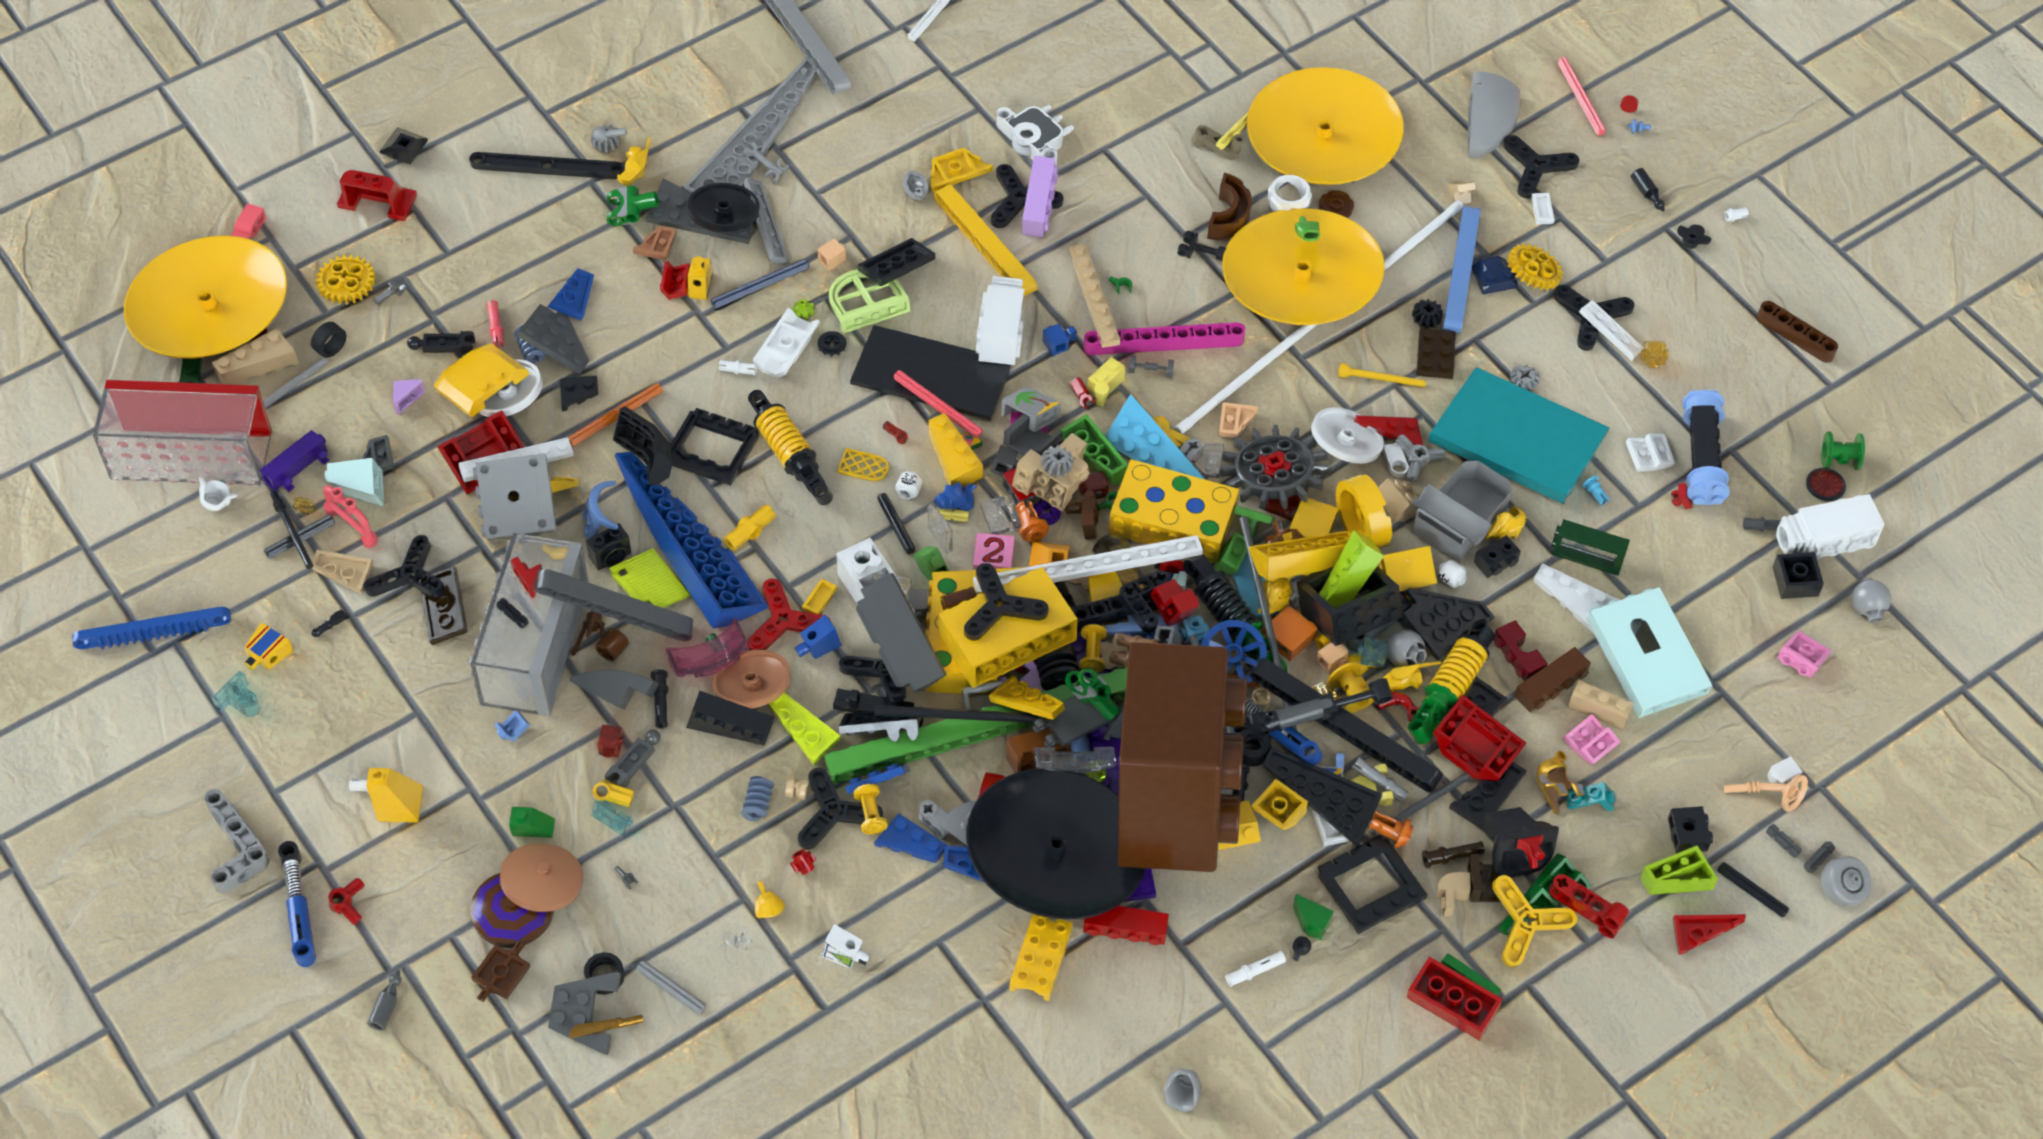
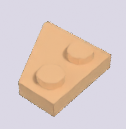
M1223 402L1219 436L1238 438L1257 414L1258 406Z

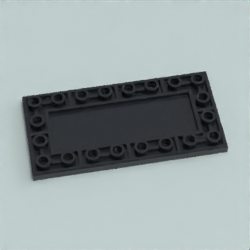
M873 325L850 379V384L928 404L894 379V374L901 370L958 412L991 420L1012 365L979 361V354L974 350Z

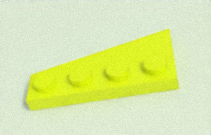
M785 692L769 703L771 711L813 765L840 740V735Z

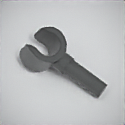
M619 866L615 867V870L622 876V881L628 889H632L630 887L632 882L638 884L632 873H625Z

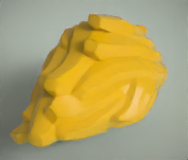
M1512 506L1509 512H1503L1496 516L1497 520L1493 522L1485 537L1486 540L1490 538L1498 540L1505 535L1516 540L1526 523L1527 516L1521 509Z
M1290 578L1264 581L1263 587L1270 614L1276 611H1283L1288 606L1289 600L1292 597Z

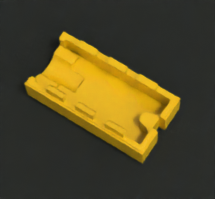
M1032 914L1009 983L1010 991L1014 992L1016 988L1035 991L1038 995L1044 996L1043 999L1045 1001H1050L1073 930V922L1057 919L1055 922L1047 917Z

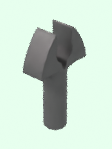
M401 279L389 281L390 287L376 296L374 302L379 304L393 294H397L400 297L407 288L405 283Z

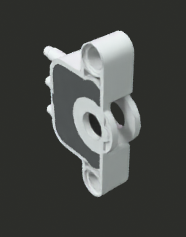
M1050 105L1042 108L1030 106L1017 115L1007 107H1001L997 110L996 126L1012 140L1015 152L1020 155H1030L1032 159H1034V155L1055 158V165H1057V150L1063 145V137L1074 130L1073 125L1063 129L1058 124L1063 119L1062 115L1051 118L1047 114L1051 110Z

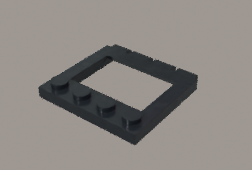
M696 408L695 411L690 410L670 444L672 466L731 486L759 438L758 430L748 424H745L743 427V423L728 419L725 422L726 417L711 413L709 416L708 411ZM694 426L743 442L729 466L718 465L716 461L710 459H700L698 455L692 453H682L681 448Z
M1380 835L1368 840V846L1362 843L1358 848L1351 849V855L1349 852H1345L1333 858V862L1330 860L1318 866L1320 872L1319 879L1358 934L1427 899L1428 895L1387 838L1383 840ZM1383 853L1405 885L1356 910L1334 878Z

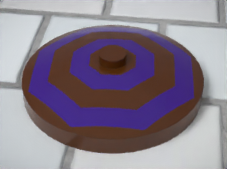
M500 873L488 878L479 886L470 906L472 923L477 933L485 941L505 948H513L517 941L526 945L539 938L549 927L554 911H531L513 903L501 888Z

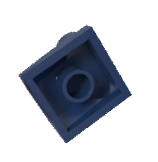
M1500 256L1484 258L1472 265L1473 273L1482 294L1517 288L1516 273L1511 272L1512 268L1508 267L1509 264L1505 258Z

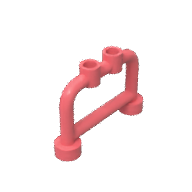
M324 486L325 513L331 516L338 514L362 534L361 540L365 547L372 548L378 543L377 535L371 531L368 519L357 508L355 500L353 498H345L342 489L339 487ZM339 503L345 507V510L339 506ZM350 514L355 515V516L357 517V519L360 521V523H359L355 518H353Z

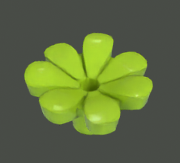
M807 299L795 302L794 307L791 309L798 318L803 316L805 320L809 318V315L813 316L815 314L813 310L814 304L808 303Z

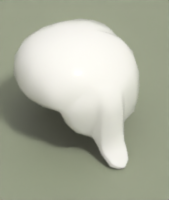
M199 477L200 502L207 510L219 511L228 506L232 498L238 496L234 493L231 494L230 488L221 481L211 480L206 482L202 477Z

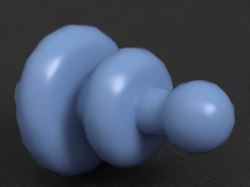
M1636 119L1632 120V124L1627 125L1628 128H1631L1632 133H1635L1636 129H1638V132H1642L1643 129H1651L1650 124L1643 125L1642 121L1637 124Z

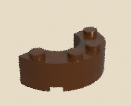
M1223 174L1219 192V200L1225 201L1230 205V208L1222 212H1212L1207 239L1221 240L1233 237L1237 231L1249 222L1252 204L1250 190L1243 185V181L1231 174Z

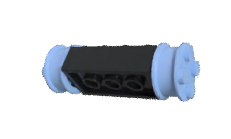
M1716 390L1690 391L1682 402L1685 410L1683 419L1690 426L1692 471L1687 475V484L1689 485L1687 495L1696 505L1722 504L1730 494V489L1727 485L1729 475L1725 470L1721 469L1722 461L1719 459L1721 445L1718 442V439H1720V429L1717 425L1725 418V412L1722 408L1724 399Z

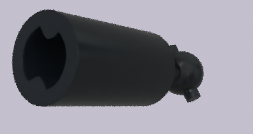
M1644 168L1636 169L1630 176L1645 199L1653 201L1654 207L1664 212L1665 203L1659 199L1657 186Z

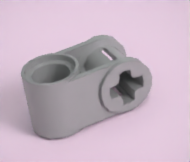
M932 801L922 802L919 807L920 823L931 830L938 838L943 839L949 832L942 828L940 823L949 813L942 810Z

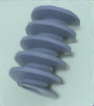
M523 325L519 326L515 330L514 336L524 360L533 364L544 360L546 357L545 353L516 336Z
M760 776L750 777L746 791L747 795L745 796V802L741 811V815L745 819L760 821L761 817L767 816L766 810L769 809L768 803L771 801L769 796L772 795L771 789L774 788L772 781Z

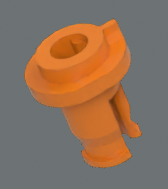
M1024 501L1018 503L1015 511L1019 514V520L1022 525L1019 530L1021 538L1027 542H1041V539L1049 531L1047 521L1039 519L1036 510L1033 508L1032 501L1029 502L1028 508H1026Z
M1376 810L1368 829H1374L1379 834L1394 840V848L1399 849L1401 845L1406 846L1414 826L1410 825L1411 820L1406 818L1404 822H1401L1388 815H1382Z

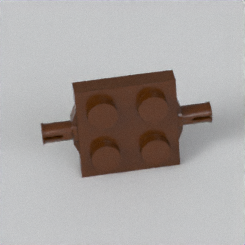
M517 941L512 950L494 945L471 977L473 982L483 987V990L477 996L479 1001L485 1002L490 993L497 994L507 1000L531 967L529 962L521 959L518 955L523 947H525L522 942Z

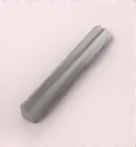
M641 961L638 964V972L695 1013L701 1014L705 1010V1003L649 963Z

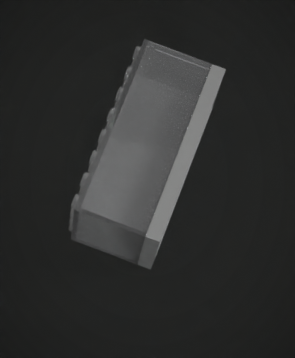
M513 533L511 540L507 542L506 556H503L501 560V571L496 575V587L491 590L490 605L487 604L486 617L484 621H481L479 638L477 637L474 642V654H471L469 657V666L472 669L471 676L474 677V687L477 689L476 695L479 697L480 705L550 717L583 608L538 592L531 599L513 572L510 560L518 556L520 561L525 562L529 569L541 564L542 570H553L589 583L583 547L581 543ZM505 598L509 602L508 604H512L521 612V615L528 618L529 624L525 628H520L504 614V611L502 612L497 608V601Z

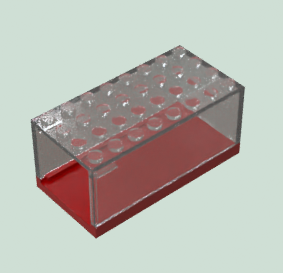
M106 380L93 431L94 440L110 479L117 481L189 482L195 484L200 483L199 477H202L206 482L218 480L228 485L243 484L248 486L261 485L262 476L260 469L265 466L272 434V428L258 385Z

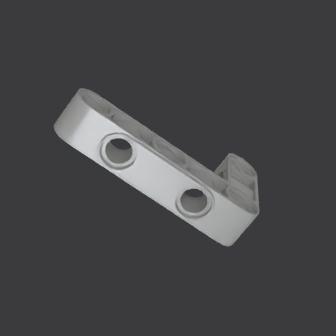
M211 789L204 796L207 807L220 828L240 853L239 856L228 863L225 862L211 874L216 891L227 893L263 871L268 866L269 859L264 847L234 806L220 790Z

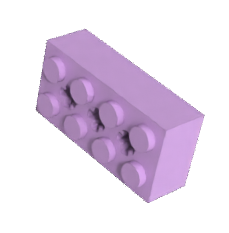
M1034 155L1022 218V235L1043 238L1044 232H1048L1052 200H1054L1055 195L1054 188L1058 179V166L1055 165V158Z

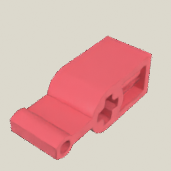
M247 203L235 222L234 231L231 236L247 239L255 237L266 220L264 208Z

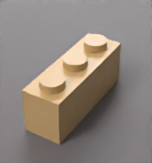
M1579 680L1572 693L1568 707L1588 716L1593 714L1597 720L1624 730L1634 703Z

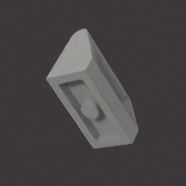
M1002 681L984 683L975 688L971 686L962 688L964 710H981L987 706L999 705L990 702L989 695L991 693L970 698L968 695L997 689L1002 684Z

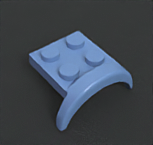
M616 481L599 483L591 490L586 501V508L583 509L582 519L586 523L583 526V535H586V540L598 534L600 525L609 529H618L617 524L608 520L601 513L597 503L601 491L607 487L615 486Z

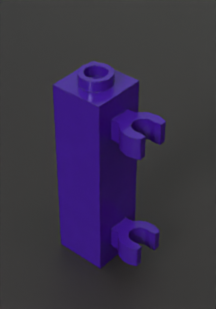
M313 430L309 431L260 469L263 481L274 491L282 486L288 492L293 490L295 486L291 483H293L292 478L316 459L323 465L330 461L326 457L328 454L325 438L321 434H316Z

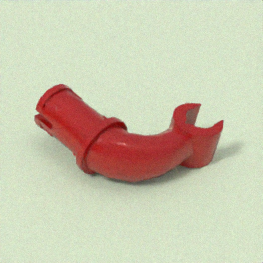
M1391 691L1393 694L1392 700L1376 705L1379 711L1393 705H1402L1408 711L1407 719L1410 722L1413 719L1411 714L1416 715L1419 709L1414 706L1411 698L1406 694Z

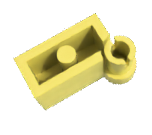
M1111 357L1088 378L1087 389L1089 394L1096 398L1095 403L1097 406H1105L1108 395L1125 380V366Z

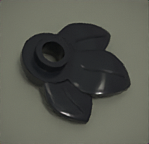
M1694 224L1689 228L1680 225L1677 229L1678 235L1682 237L1683 245L1690 249L1696 248L1699 244H1709L1712 240L1711 237L1704 235L1705 229L1701 225Z

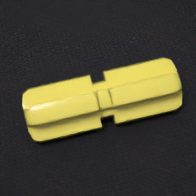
M937 509L939 512H936V517L938 519L939 514V520L951 521L953 519V521L968 522V511L954 510L953 512L951 509Z

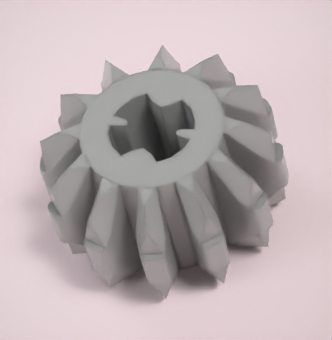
M604 124L602 127L597 125V129L603 128L606 131L617 129L613 128L612 124L609 126ZM593 129L591 142L594 149H598L600 153L602 151L608 153L609 150L614 152L615 148H619L621 136L609 137L604 142H598L594 138V132L597 129Z
M1058 445L1055 448L1050 446L1042 455L1041 466H1043V471H1049V476L1054 474L1056 478L1059 475L1065 477L1072 470L1074 463L1071 452H1066V447L1061 449Z

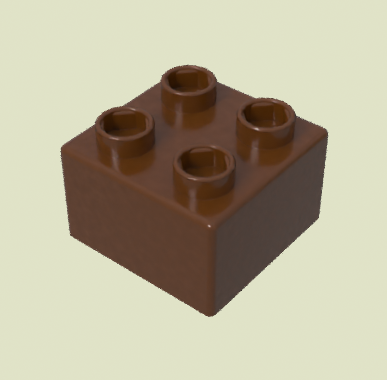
M1130 643L1119 757V867L1214 872L1217 868L1218 844L1238 843L1241 797L1240 795L1222 794V789H1241L1244 734L1225 732V726L1244 727L1247 679L1228 677L1229 653L1224 647Z

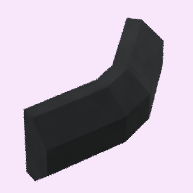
M627 407L620 408L613 441L633 452L647 465L648 485L656 486L670 477L672 469L671 445L653 423Z

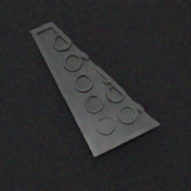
M663 178L657 191L659 206L650 208L646 217L647 222L749 244L754 232L752 225L732 232L712 231L699 226L688 214V199L692 193Z

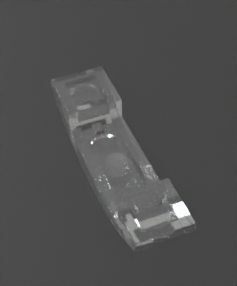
M1055 747L1034 748L1036 767L1048 771L1084 773L1116 766L1114 747H1094V750L1091 752H1055Z

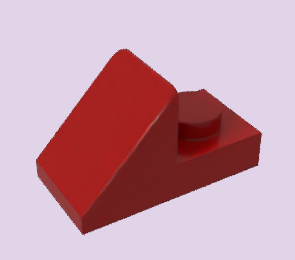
M517 556L510 560L512 570L532 599L537 593L538 574L542 570V565L538 564L529 569L527 564L521 562Z

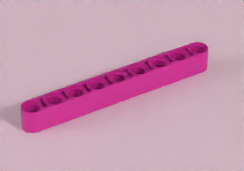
M1234 322L1117 329L1120 345L1104 348L1101 346L1097 331H1089L1084 335L1083 349L1086 354L1101 355L1237 347L1244 343L1245 326Z

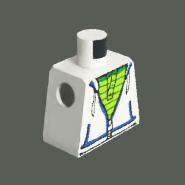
M834 924L825 940L820 957L851 968L854 961L866 966L871 954L860 949L863 942L860 938Z

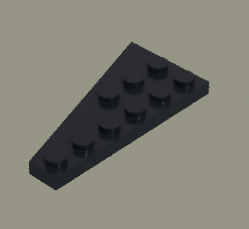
M1271 747L1263 767L1281 783L1307 800L1308 806L1358 848L1382 798V794Z

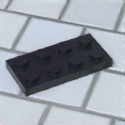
M910 238L858 264V271L878 285L883 286L935 260L936 253Z

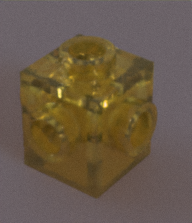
M1644 341V349L1641 350V360H1643V363L1649 365V368H1660V365H1666V360L1669 357L1666 343L1664 341Z

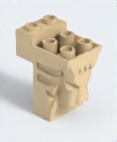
M1073 433L1061 443L1059 448L1063 449L1066 447V452H1071L1074 463L1070 473H1067L1065 477L1059 475L1057 478L1054 474L1049 476V471H1043V466H1041L1042 456L1030 449L1017 464L1012 486L1025 495L1033 492L1053 507L1063 511L1072 499V494L1078 489L1079 484L1088 479V464L1082 460L1087 443Z

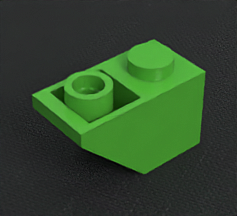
M927 546L913 555L920 571L928 580H932V572L949 571L938 547Z

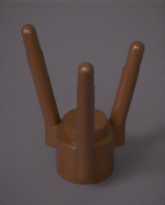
M593 611L587 613L586 621H583V627L572 651L573 656H575L586 629L587 638L590 637L591 632H595L600 629L601 638L605 634V623L602 622L601 614Z

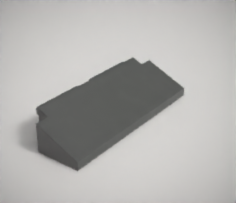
M890 573L860 589L864 598L857 602L856 611L871 640L874 643H879L881 647L879 655L894 684L897 687H907L910 685L914 692L924 691L945 677L947 674L894 573Z

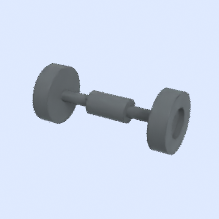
M1130 355L1128 373L1134 374L1135 367L1145 368L1144 370H1167V378H1172L1174 360L1169 359L1168 367L1158 366L1156 363H1135L1136 356Z

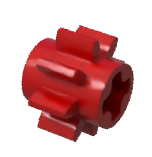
M801 849L792 855L793 861L790 865L796 873L800 872L804 875L815 868L813 862L817 860L812 852H806L805 849Z

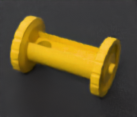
M1086 625L1081 630V636L1087 640L1086 657L1080 660L1079 667L1080 669L1090 668L1099 673L1105 669L1106 664L1100 658L1101 640L1106 638L1107 630L1101 625Z
M875 784L862 785L853 791L854 799L862 803L866 820L861 824V830L864 834L868 835L878 834L888 827L887 820L879 815L875 798L880 794V789Z

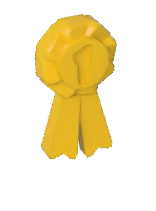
M1164 416L1152 417L1178 449H1180L1181 444L1183 445L1190 439L1170 429V423Z

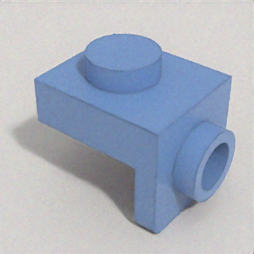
M515 710L502 724L496 722L494 726L498 729L497 734L503 740L508 739L514 742L530 724L519 711Z

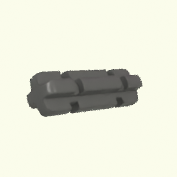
M1775 824L1767 828L1766 833L1771 838L1774 837V840L1785 850H1789L1788 853L1797 857L1801 853L1802 848L1797 844L1794 845V841L1783 831H1779Z
M1825 842L1810 857V861L1808 860L1804 864V868L1808 873H1813L1829 857V853L1831 854L1835 850L1832 842Z

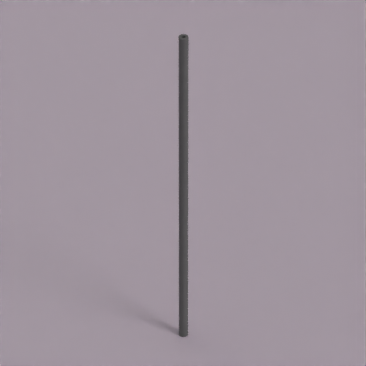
M1244 516L1239 518L1273 664L1283 669L1262 579L1256 570L1249 552V546L1254 545L1247 517ZM1282 700L1284 708L1292 706L1289 703ZM1291 738V740H1293V741H1294L1295 743H1297L1299 746L1301 745V744H1299L1297 741H1295L1294 739Z

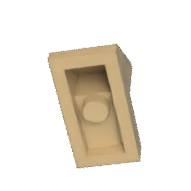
M1457 181L1447 183L1453 202L1459 200L1462 204L1471 202L1470 190L1475 189V182Z

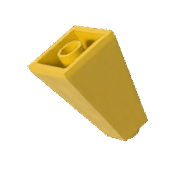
M369 768L366 786L378 822H419L423 785L390 768Z

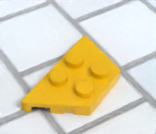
M964 147L932 158L931 192L937 191L949 184L955 185L992 172L993 165L990 163L987 165L982 162L981 157L972 154L971 151Z

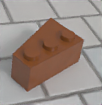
M1048 727L1040 733L1032 731L1007 738L1006 759L1015 773L1032 770L1070 753V744L1062 747L1058 743L1048 749L1044 744L1046 741L1045 737L1052 734Z

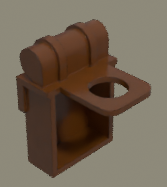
M1091 490L1085 492L1082 502H1069L1065 507L1066 514H1082V528L1085 539H1097V523H1099L1098 504L1096 496ZM1078 506L1079 509L1070 510L1069 507Z

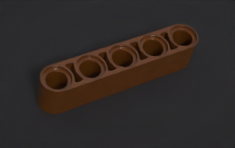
M1762 302L1757 315V320L1761 324L1825 363L1833 361L1838 349V344L1835 340L1774 302Z

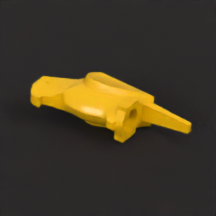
M648 137L645 150L631 145L629 151L626 152L628 160L625 163V171L621 175H617V180L622 185L630 186L638 178L644 177L650 137Z
M1441 661L1393 668L1382 678L1387 679L1391 690H1403L1409 686L1419 689V686L1423 684L1419 668L1439 665Z

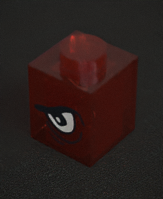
M1103 471L1089 474L1088 479L1079 485L1081 496L1084 495L1085 497V492L1091 490L1094 492L1096 499L1106 497L1109 485Z

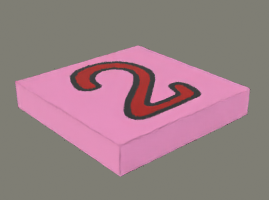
M977 533L973 568L977 569L982 563H989L995 569L1012 568L1015 536Z

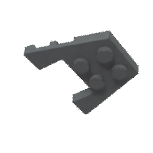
M613 972L556 985L554 987L548 1028L569 1038L570 1031L575 1025L591 1023L596 992L598 990L618 992L621 973ZM593 1033L570 1038L604 1055L609 1053L610 1035Z

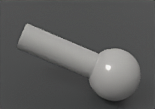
M599 128L594 132V138L598 142H604L609 137L627 135L626 128L608 131Z

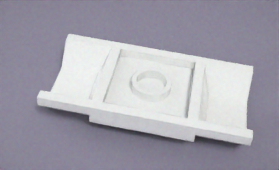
M787 308L754 357L753 362L757 364V367L762 372L773 377L780 378L786 375L792 364H795L811 340L812 334L820 324V321L808 322L798 318L790 308Z

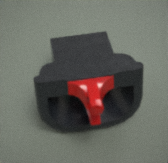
M1521 807L1486 813L1483 831L1494 840L1492 867L1495 873L1499 876L1506 875L1513 878L1540 871L1553 857L1559 827L1552 826L1544 821H1535Z

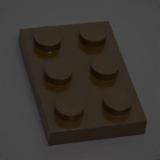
M1419 329L1416 375L1453 379L1455 331Z

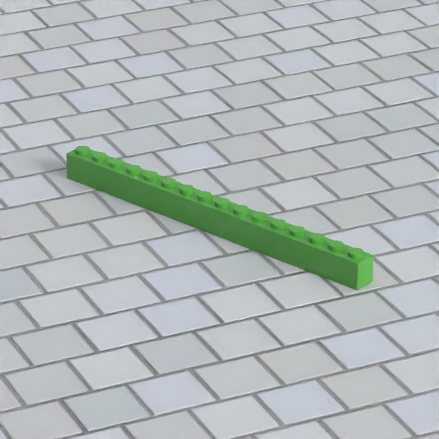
M1128 667L1124 669L1119 668L1106 674H1098L1109 685L1111 689L1110 698L1115 703L1125 700ZM1060 685L1055 689L1041 691V694H1049L1062 702L1074 696L1067 685ZM1001 705L987 706L981 709L982 711L1027 713ZM944 719L943 721L928 723L920 727L918 736L913 741L908 737L907 731L900 733L897 742L892 741L887 736L878 740H870L861 745H852L840 751H832L824 755L825 763L832 783L837 784L868 775L877 770H885L888 766L897 763L898 765L906 764L1033 727L1035 723Z

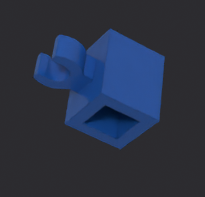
M1060 324L1048 326L1046 329H1043L1042 341L1050 354L1055 356L1068 351L1069 341L1077 339L1075 335L1077 331L1074 326L1067 328L1065 331Z

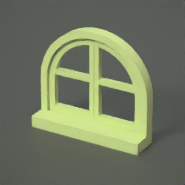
M855 269L838 277L829 290L830 306L840 321L843 334L911 312L909 297L897 279L883 286L877 284L865 288L860 279L868 277L859 272L858 269ZM853 281L858 291L838 297L841 289ZM890 286L895 294L893 297L874 302L869 295V292ZM861 295L867 305L846 312L840 302Z

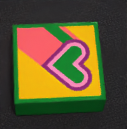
M968 432L961 434L972 450L982 446L980 438H975Z

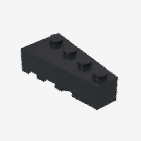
M699 690L686 728L764 746L775 717Z

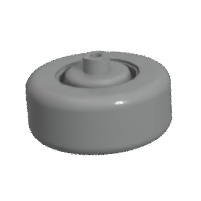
M1851 856L1835 858L1829 861L1823 869L1821 876L1822 887L1828 899L1834 904L1843 907L1852 906L1863 902L1868 897L1871 890V877L1868 869L1859 859Z

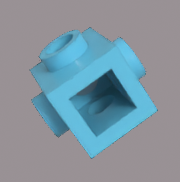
M1191 616L1184 619L1182 628H1180V634L1184 641L1190 643L1188 637L1195 634L1200 645L1204 636L1209 631L1208 624L1203 621L1202 616Z

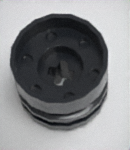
M1067 644L1035 659L1037 669L1039 670L1041 687L1047 691L1055 689L1060 685H1066V675L1071 671H1079L1080 669L1077 664L1075 648L1071 644ZM1075 674L1070 678L1071 683L1078 681V677Z

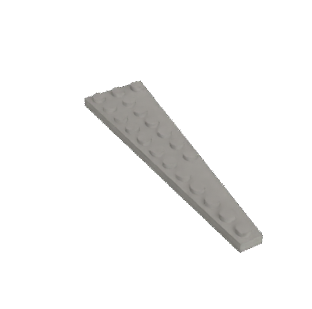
M807 58L795 68L684 185V190L693 193L698 188L712 183H732L745 187L743 182L746 178L752 176L760 161L754 156L745 155L743 151L745 147L752 150L749 147L752 141L757 145V150L765 156L818 74Z

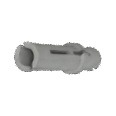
M1358 757L1352 768L1380 786L1383 792L1392 791L1393 796L1400 802L1407 796L1408 791L1397 785L1394 779H1389L1361 759V757Z

